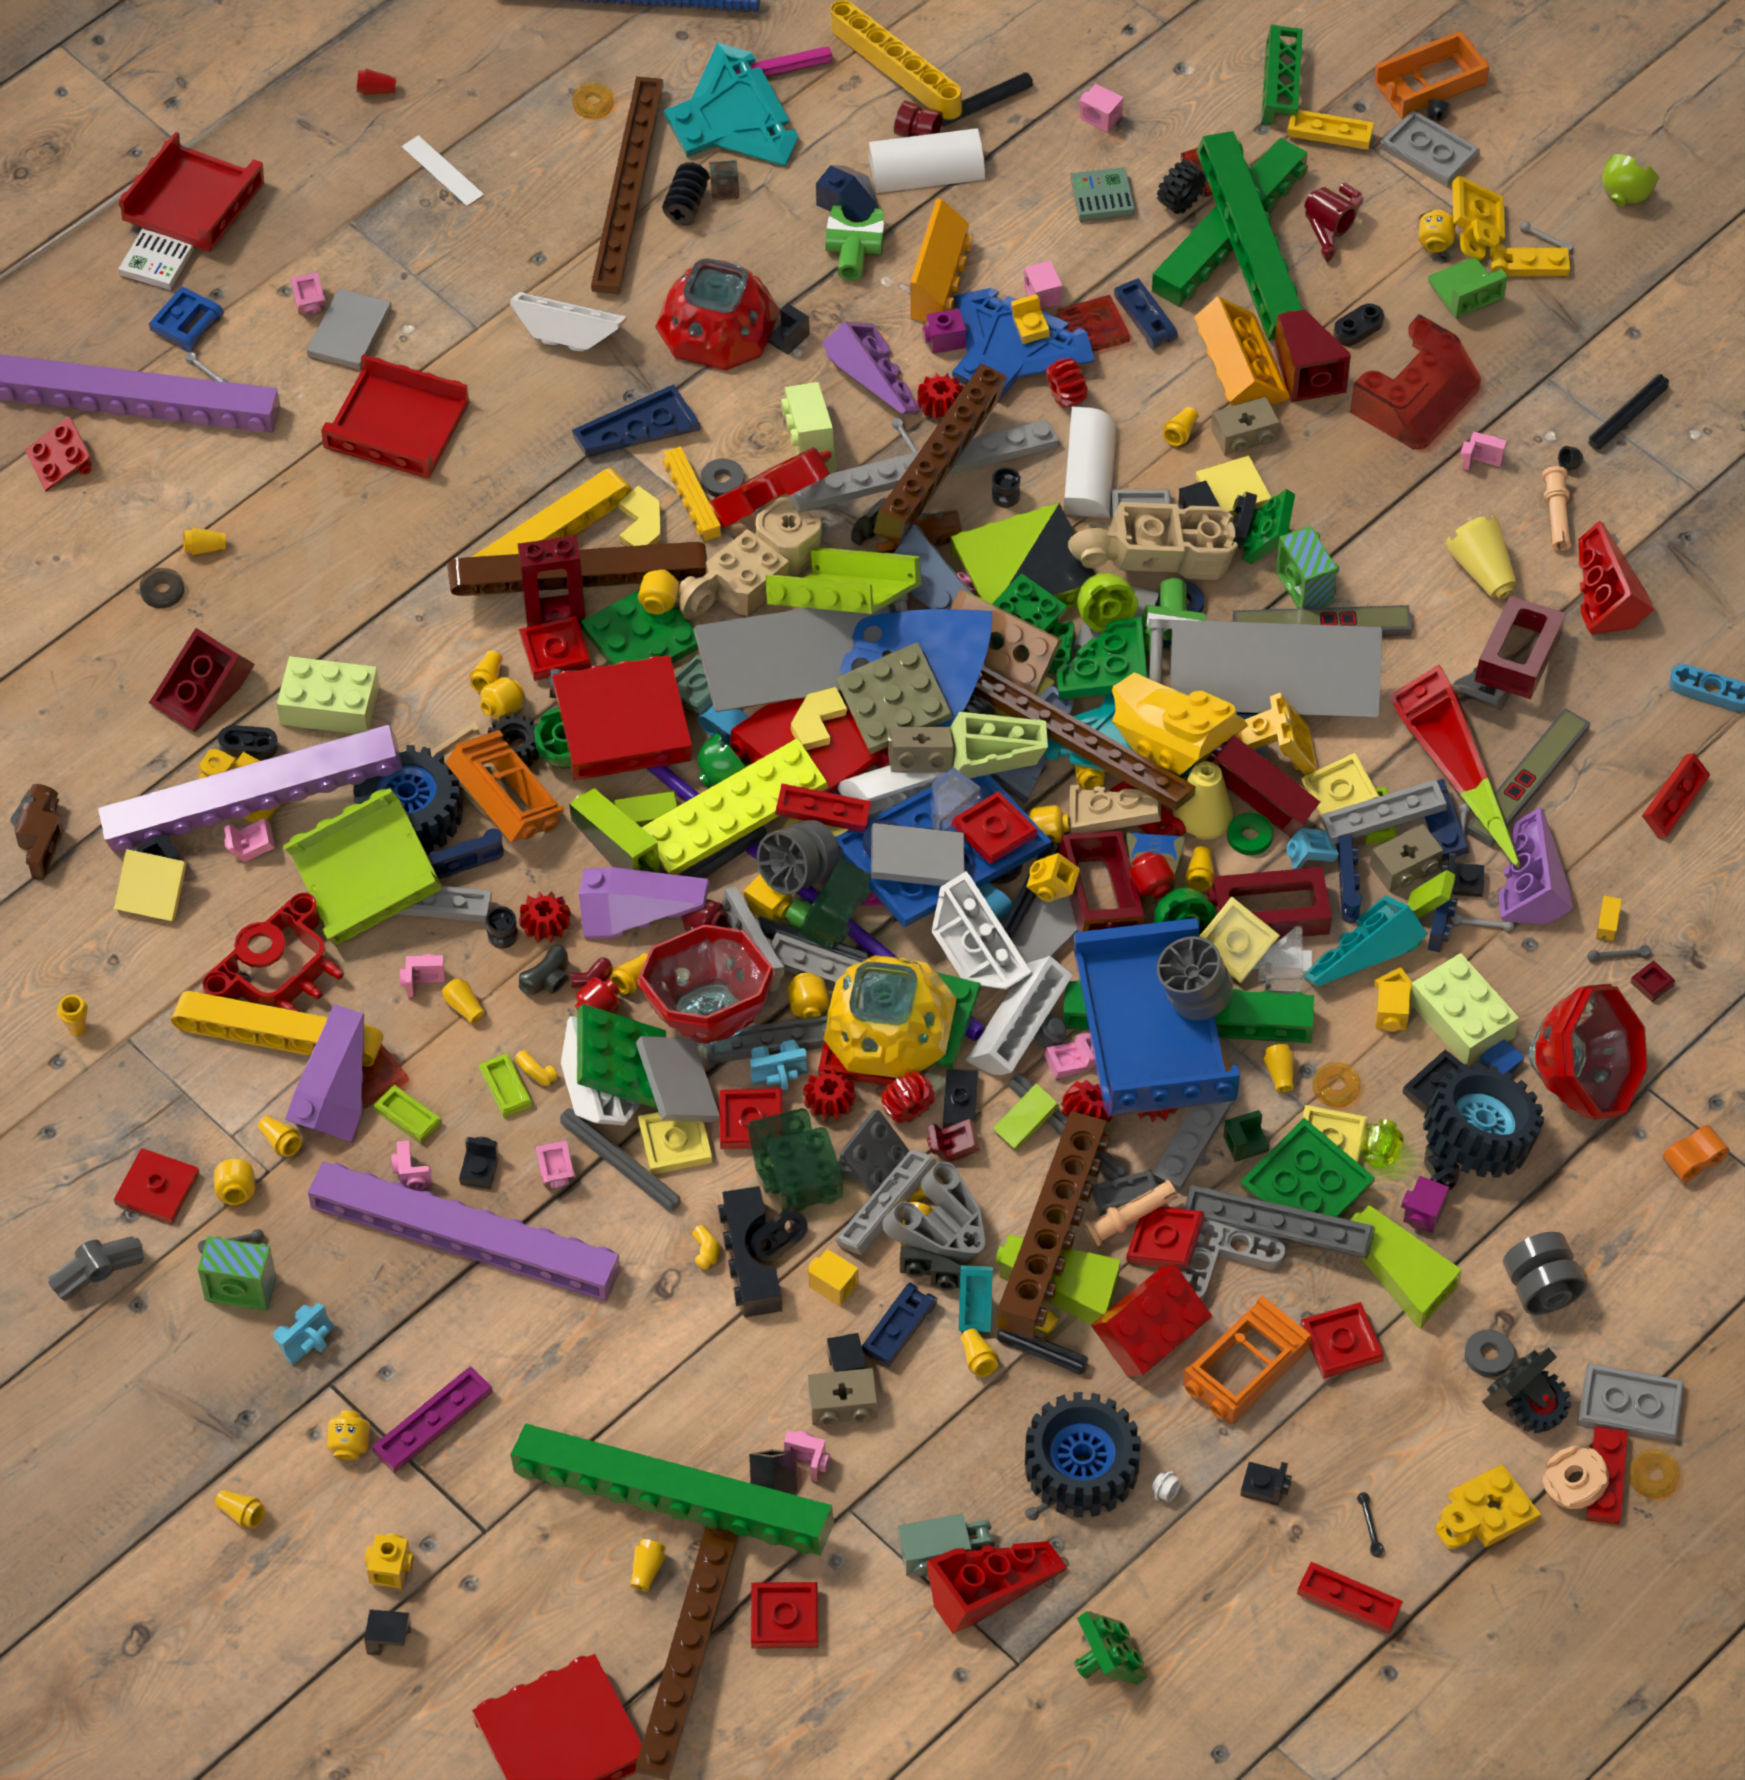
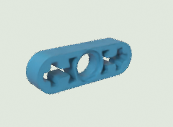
M1686 664L1677 665L1672 669L1669 686L1675 693L1735 712H1745V682ZM1682 677H1686V678H1687V679L1685 680V682H1681V681H1679V680H1680ZM1697 680L1700 681L1699 687H1695ZM1706 684H1715L1720 688V691L1710 693L1705 690L1704 686ZM1726 689L1729 690L1727 696L1724 695ZM1739 694L1744 695L1742 700L1737 699Z

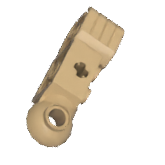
M780 497L757 515L755 534L748 529L706 561V575L701 578L689 576L681 582L677 598L680 599L679 605L684 618L688 620L695 619L708 611L716 600L725 607H729L736 614L750 615L767 601L765 579L767 574L779 576L798 575L812 564L811 550L816 547H822L821 516L813 517L809 510L798 513L789 497Z
M1120 502L1109 530L1090 528L1079 531L1068 541V549L1087 568H1098L1106 564L1107 560H1111L1119 570L1178 572L1187 579L1218 580L1227 573L1238 544L1234 542L1232 545L1235 537V528L1232 523L1234 516L1221 507L1189 506L1186 509H1178L1177 504Z

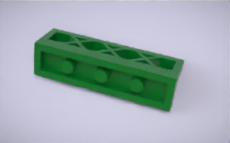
M1270 25L1265 48L1261 124L1272 126L1275 113L1297 116L1303 29ZM1281 36L1294 37L1296 42L1288 46L1281 39ZM1286 54L1294 61L1288 66L1279 59ZM1286 75L1293 82L1285 86L1279 78ZM1285 95L1292 102V105L1279 104L1277 99Z

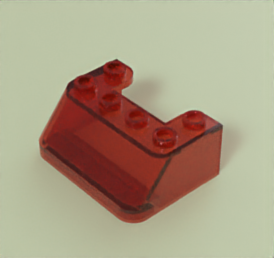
M1418 314L1409 324L1408 335L1413 340L1412 347L1420 352L1394 380L1379 371L1363 373L1353 384L1350 409L1351 414L1409 448L1416 450L1424 449L1430 445L1479 391L1481 376L1459 337Z

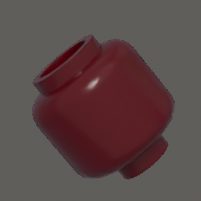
M710 899L706 900L705 908L681 916L686 932L704 924L727 928L729 921L723 904Z

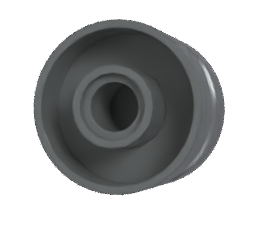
M811 819L767 834L761 840L757 850V864L762 878L769 887L781 894H793L830 879L836 873L840 861L839 847L833 833L823 823Z
M1185 937L1171 943L1161 953L1157 962V976L1176 1013L1186 1019L1204 1020L1219 1014L1225 1009L1233 995V981L1217 947L1211 941L1202 937Z
M1544 1232L1531 1236L1512 1247L1503 1258L1505 1270L1512 1284L1517 1286L1516 1293L1525 1312L1528 1314L1543 1315L1560 1310L1577 1300L1586 1290L1587 1282L1578 1263L1573 1261L1574 1255L1565 1236L1560 1232Z

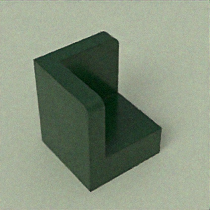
M1260 1110L1225 1120L1223 1137L1235 1162L1269 1151V1144L1261 1129L1262 1114Z

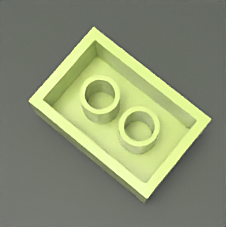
M289 656L277 701L280 725L351 734L368 731L380 689L377 667Z
M1461 953L1412 982L1409 998L1410 1005L1463 1064L1470 1066L1480 1060V1056L1502 1040L1509 1042L1515 1038L1519 1017Z

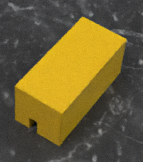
M1603 896L1596 938L1602 939L1603 936H1606L1605 940H1615L1622 899Z

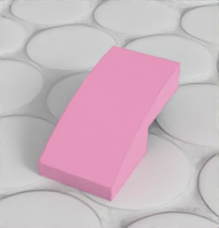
M1089 1033L1077 1035L1075 1042L1046 1047L1043 1054L1055 1079L1072 1076L1096 1067Z

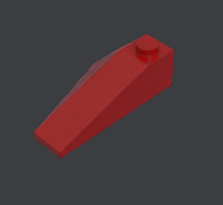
M1599 520L1578 539L1579 567L1583 569V581L1580 582V591L1584 593V603L1580 605L1581 615L1591 634L1632 629L1654 610L1644 586L1604 523Z
M1049 1541L1012 1544L1010 1548L993 1549V1546H982L981 1550L965 1551V1548H957L932 1558L927 1562L934 1608L952 1634L982 1621L1067 1568Z

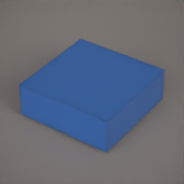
M1504 1039L1480 1056V1062L1488 1069L1490 1065L1498 1067L1497 1073L1505 1075L1506 1071L1510 1073L1515 1071L1524 1063L1525 1059L1520 1052Z

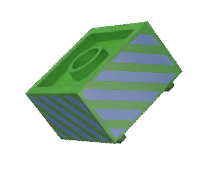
M1308 526L1280 536L1276 574L1296 607L1323 608L1333 604L1334 595L1337 591L1335 584L1339 565L1337 563L1334 564L1320 541V534L1315 532L1312 526Z
M207 1236L198 1266V1274L205 1301L267 1311L277 1279L270 1246L263 1243L258 1245L221 1239V1236Z

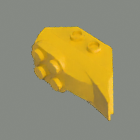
M1135 672L1112 688L1115 699V714L1112 722L1134 752L1179 775L1183 774L1198 760L1222 743L1228 742L1233 735H1238L1249 726L1242 717L1236 715L1234 705L1204 691H1194L1188 695Z

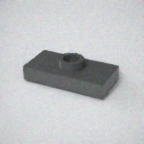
M1151 1170L1095 1184L1093 1185L1091 1195L1099 1216L1107 1213L1106 1210L1108 1208L1115 1207L1117 1209L1157 1187Z

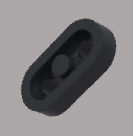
M1364 304L1336 321L1334 325V338L1345 346L1359 343L1382 328L1384 311L1375 304Z
M1247 491L1242 496L1237 495L1232 509L1233 512H1236L1234 522L1232 521L1235 528V537L1232 545L1236 542L1238 544L1237 548H1241L1245 542L1257 500L1256 494Z
M230 725L223 728L218 734L220 750L233 757H240L242 752H245L254 758L265 759L273 756L279 746L276 733L266 727Z
M782 1211L751 1236L749 1241L751 1254L756 1259L766 1262L776 1260L804 1238L807 1232L806 1218L796 1211ZM787 1221H790V1228L786 1231L785 1224ZM765 1239L766 1246L764 1249H761V1242Z

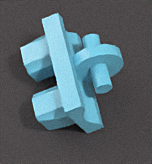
M794 1039L780 1044L779 1054L769 1055L768 1048L764 1046L751 1050L750 1071L753 1085L766 1082L768 1085L779 1083L782 1091H787L788 1081L798 1079V1075L808 1073L805 1048L800 1049Z
M317 1303L313 1308L303 1305L296 1311L295 1319L297 1322L291 1328L280 1326L273 1332L272 1336L275 1342L280 1347L287 1362L292 1365L298 1362L312 1348L318 1352H323L327 1348L323 1338L335 1327L328 1318L325 1307L320 1303Z

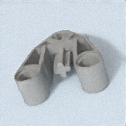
M939 1162L921 1180L922 1191L937 1205L936 1208L926 1216L914 1204L906 1201L900 1202L884 1217L882 1223L883 1230L889 1237L907 1247L930 1251L958 1264H966L985 1247L986 1240L980 1208L955 1166L949 1162ZM936 1176L941 1178L944 1184L938 1182ZM897 1216L901 1217L906 1225L900 1223Z

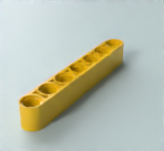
M838 0L831 5V28L837 37L927 107L941 111L944 119H955L961 115L962 96L961 88L958 84L853 3L847 0Z
M607 468L472 557L518 554L517 543L575 536L619 507L618 502L632 491V487L614 469Z
M185 991L179 998L171 1018V1023L177 1029L184 1032L311 1056L328 1017ZM365 1024L362 1066L368 1067L374 1064L384 1035L379 1029Z

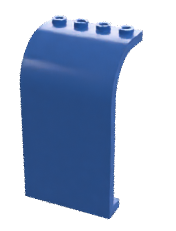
M1197 918L1074 933L1073 950L1101 1096L1108 1116L1232 1102L1237 1099L1240 1079L1238 1065H1231V1071L1226 1072L1214 1016L1204 1020H1190L1180 1016L1173 1009L1157 976V962L1166 947L1181 938L1198 937L1199 926Z

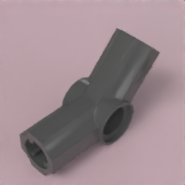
M133 1236L101 1244L96 1239L87 1241L77 1248L74 1259L48 1277V1283L58 1297L66 1301L90 1282H100L108 1278L113 1271L142 1264L144 1259L143 1246L140 1240Z

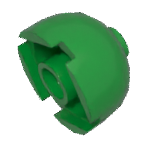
M554 708L545 712L541 716V721L535 726L536 749L542 759L552 766L571 768V759L559 708Z
M718 733L703 744L697 755V764L701 771L697 776L707 789L746 768L728 744L718 743L722 739Z
M1183 887L1166 893L1159 900L1155 908L1154 923L1197 918L1199 937L1217 913L1211 901L1201 892Z

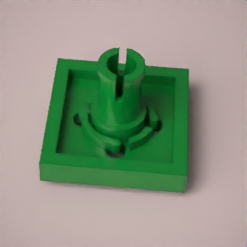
M1285 489L1277 496L1271 497L1260 508L1254 509L1248 534L1243 544V560L1253 564L1278 547L1280 536L1294 532L1289 529L1295 500L1294 493Z
M1022 573L992 603L1046 632L1067 612L1066 604Z
M1086 1611L1077 1617L1092 1649L1074 1661L1075 1667L1081 1665L1077 1671L1083 1678H1089L1090 1675L1100 1668L1106 1676L1136 1685L1147 1678L1142 1667L1144 1666V1661L1141 1655L1133 1649L1128 1639L1130 1632L1122 1621L1090 1611Z

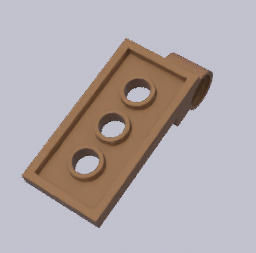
M959 589L951 609L992 611L991 636L983 666L1020 687L1038 694L1062 639L963 589ZM997 632L1002 634L1004 638V644L998 650L991 643L993 635ZM1022 645L1026 646L1030 653L1026 662H1021L1017 658V650Z

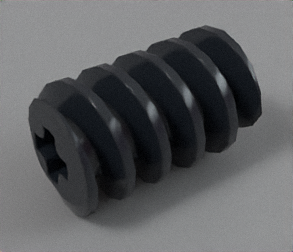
M686 162L677 167L662 205L664 214L672 222L679 225H690L694 222L698 207L702 201L701 199L705 193L704 191L708 186L707 181L710 179V175L704 167L694 162Z

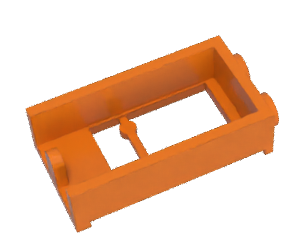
M1458 31L1376 64L1374 84L1399 117L1404 119L1412 110L1417 111L1428 107L1430 99L1443 101L1479 85L1486 86L1489 64L1475 50L1472 41L1467 39L1461 31ZM1450 58H1453L1463 71L1430 86L1423 79L1422 73L1418 72ZM1414 74V79L1419 80L1424 88L1413 92L1403 80V77Z
M500 730L458 743L445 762L446 765L510 842L523 838L528 840L539 832H550L558 825V818L565 808L563 806L558 807V803L514 750L508 747L509 744L503 741V734ZM491 762L498 771H494L491 775L483 766L484 764ZM504 777L530 810L522 812L497 781Z
M1262 1295L1251 1309L1199 1359L1184 1370L1183 1386L1191 1397L1200 1399L1207 1404L1213 1415L1219 1419L1224 1418L1232 1425L1309 1350L1311 1334ZM1252 1327L1282 1350L1273 1361L1245 1340L1244 1334ZM1236 1342L1244 1345L1268 1365L1237 1396L1233 1395L1206 1372Z

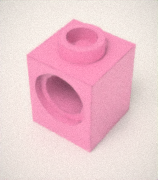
M1095 84L1089 92H1084L1080 98V119L1108 133L1123 116V97Z
M1051 261L1024 268V288L1028 296L1035 294L1039 296L1041 309L1062 304V283Z

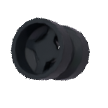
M1003 467L993 473L992 500L997 506L1009 508L1016 505L1020 500L1021 476L1019 472L1010 467Z
M502 906L490 910L485 919L490 944L501 949L511 947L518 938L515 913L511 909Z

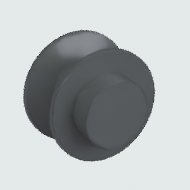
M1047 1015L1034 1038L1045 1049L1046 1047L1056 1046L1057 1043L1063 1042L1066 1038L1065 1025L1059 1018Z

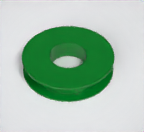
M1240 814L1233 818L1228 825V843L1240 854H1261L1272 843V826L1267 819L1259 814ZM1252 829L1258 833V836L1254 839H1247L1242 835V832Z

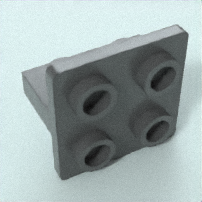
M873 1110L841 1150L839 1161L832 1171L840 1179L859 1180L869 1195L872 1196L908 1154L909 1149L880 1110Z

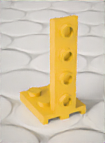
M1281 692L1270 696L1272 709L1245 719L1249 726L1236 735V737L1250 748L1255 750L1278 741L1282 754L1285 757H1290L1296 770H1301L1305 776L1318 770L1309 725ZM1213 750L1198 760L1197 764L1206 761Z

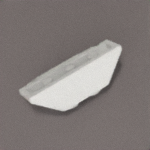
M518 292L510 300L511 307L533 338L542 339V342L547 345H567L573 351L588 350L619 329L626 322L627 316L611 314Z
M967 871L940 887L931 932L960 978L979 982L981 986L1006 990L1032 973Z
M570 1016L567 1021L561 1066L575 1115L599 1124L625 1125L640 1107V1103L577 1084V1017Z

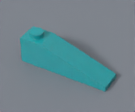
M1385 895L1356 919L1358 927L1351 933L1344 932L1338 938L1340 941L1339 946L1336 949L1325 952L1303 975V978L1315 986L1323 985L1406 952L1413 951L1420 946L1421 940L1428 933L1408 905Z

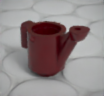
M1347 183L1341 184L1339 192L1350 198V201L1327 187H1322L1312 191L1304 204L1306 209L1305 216L1322 247L1321 254L1326 262H1329L1336 252V247L1333 245V237H1340L1350 229L1356 218L1357 209L1363 203L1362 193Z

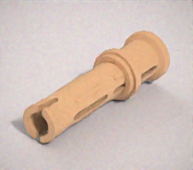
M1559 466L1549 467L1542 472V480L1546 486L1543 496L1545 502L1549 505L1552 548L1558 551V543H1560V551H1565L1571 547L1566 505L1570 498V492L1566 489L1568 472L1565 468Z
M1166 1180L1154 1189L1117 1209L1115 1207L1108 1208L1106 1214L1092 1222L1087 1220L1083 1222V1225L1093 1244L1099 1247L1101 1241L1117 1232L1119 1234L1124 1233L1127 1225L1167 1202L1178 1198V1195L1171 1182Z

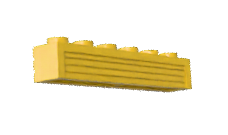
M681 446L665 451L664 459L662 460L665 470L668 469L670 472L669 478L676 485L677 495L682 497L684 509L689 511L690 521L696 525L697 535L701 536L704 542L721 537L720 524Z

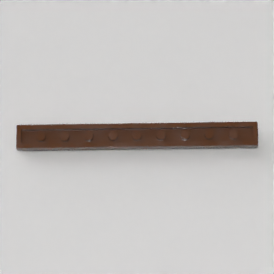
M636 76L593 273L592 292L620 294L662 97L663 79Z
M982 667L974 691L997 709L1015 718L1046 721L1048 738L1175 811L1195 796L1196 786L989 668Z
M705 1527L636 1763V1773L667 1780L670 1779L739 1536L731 1531Z

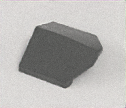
M1477 667L1474 668L1472 673L1457 679L1452 684L1454 690L1501 711L1510 695L1509 692L1475 682Z

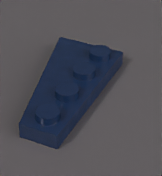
M673 384L573 429L572 434L584 455L590 456L699 431L701 427L700 422Z

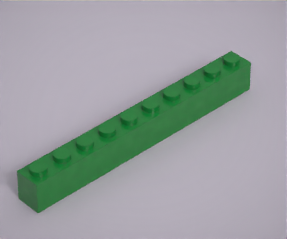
M525 1423L510 1454L514 1473L523 1478L543 1480L556 1487L565 1486L579 1490L585 1495H598L609 1498L611 1501L619 1504L628 1503L639 1506L648 1512L657 1511L665 1513L678 1520H691L701 1523L707 1528L728 1530L740 1537H754L770 1545L779 1544L791 1547L804 1554L813 1553L821 1556L834 1526L833 1509L830 1504Z

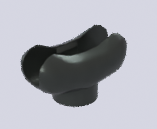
M561 945L551 946L545 958L539 964L520 973L519 989L528 995H536L544 989L551 994L559 991L568 979V975L563 972L568 965L566 949Z

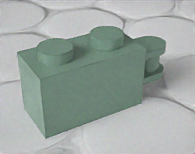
M962 1513L899 1525L898 1542L906 1576L912 1574L917 1576L928 1575V1560L952 1549L965 1548V1551L981 1550L982 1546L994 1547L995 1540L993 1537H990L989 1533L992 1528L990 1521L982 1520L965 1524ZM969 1536H977L976 1539L969 1540Z

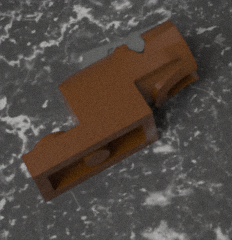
M957 510L921 513L914 523L921 528L925 537L935 547L951 543V536L962 532ZM890 540L877 543V552L894 554L900 545Z
M32 784L30 790L26 792L20 805L10 818L11 824L15 827L18 846L28 850L26 864L29 865L31 876L40 880H44L63 834L60 816L56 814L59 798H57L58 792L42 784Z

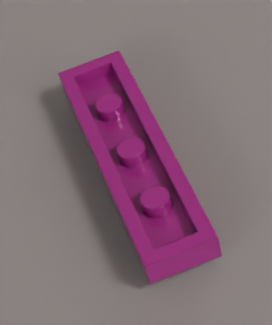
M469 1366L372 1446L373 1453L393 1473H396L492 1394V1386Z

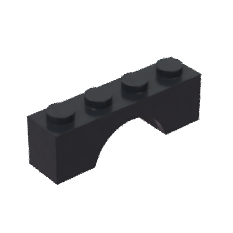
M760 1186L722 1192L723 1204L717 1205L720 1224L726 1223L728 1230L723 1232L725 1251H732L733 1259L728 1260L730 1278H737L738 1287H733L736 1306H742L744 1317L781 1312L782 1296L776 1268L758 1263L747 1251L751 1236L766 1224Z

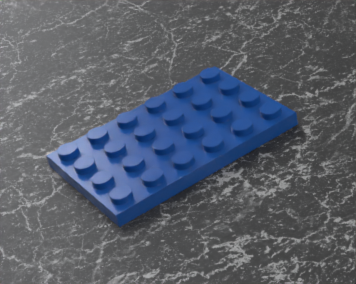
M990 774L952 782V776L868 819L866 825L867 828L874 822L887 820L904 827L957 832L951 826L954 817L999 791L1038 830L1037 837L991 865L964 839V872H968L977 888L1031 860L1051 847V840ZM847 830L835 837L840 856L904 928L936 911L941 886L871 878V857L867 855L862 844L864 833Z

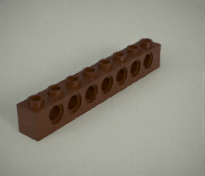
M980 364L880 507L873 533L900 545L1000 400L1007 375L987 365Z
M1070 1111L999 1304L996 1328L1034 1338L1037 1327H1044L1048 1309L1045 1308L1046 1302H1052L1057 1289V1283H1054L1055 1277H1061L1066 1264V1258L1063 1257L1064 1252H1070L1075 1239V1233L1072 1232L1073 1227H1079L1084 1213V1208H1081L1082 1202H1088L1093 1188V1184L1090 1183L1091 1177L1097 1178L1102 1159H1099L1100 1152L1106 1153L1109 1146L1110 1135L1106 1134V1120Z

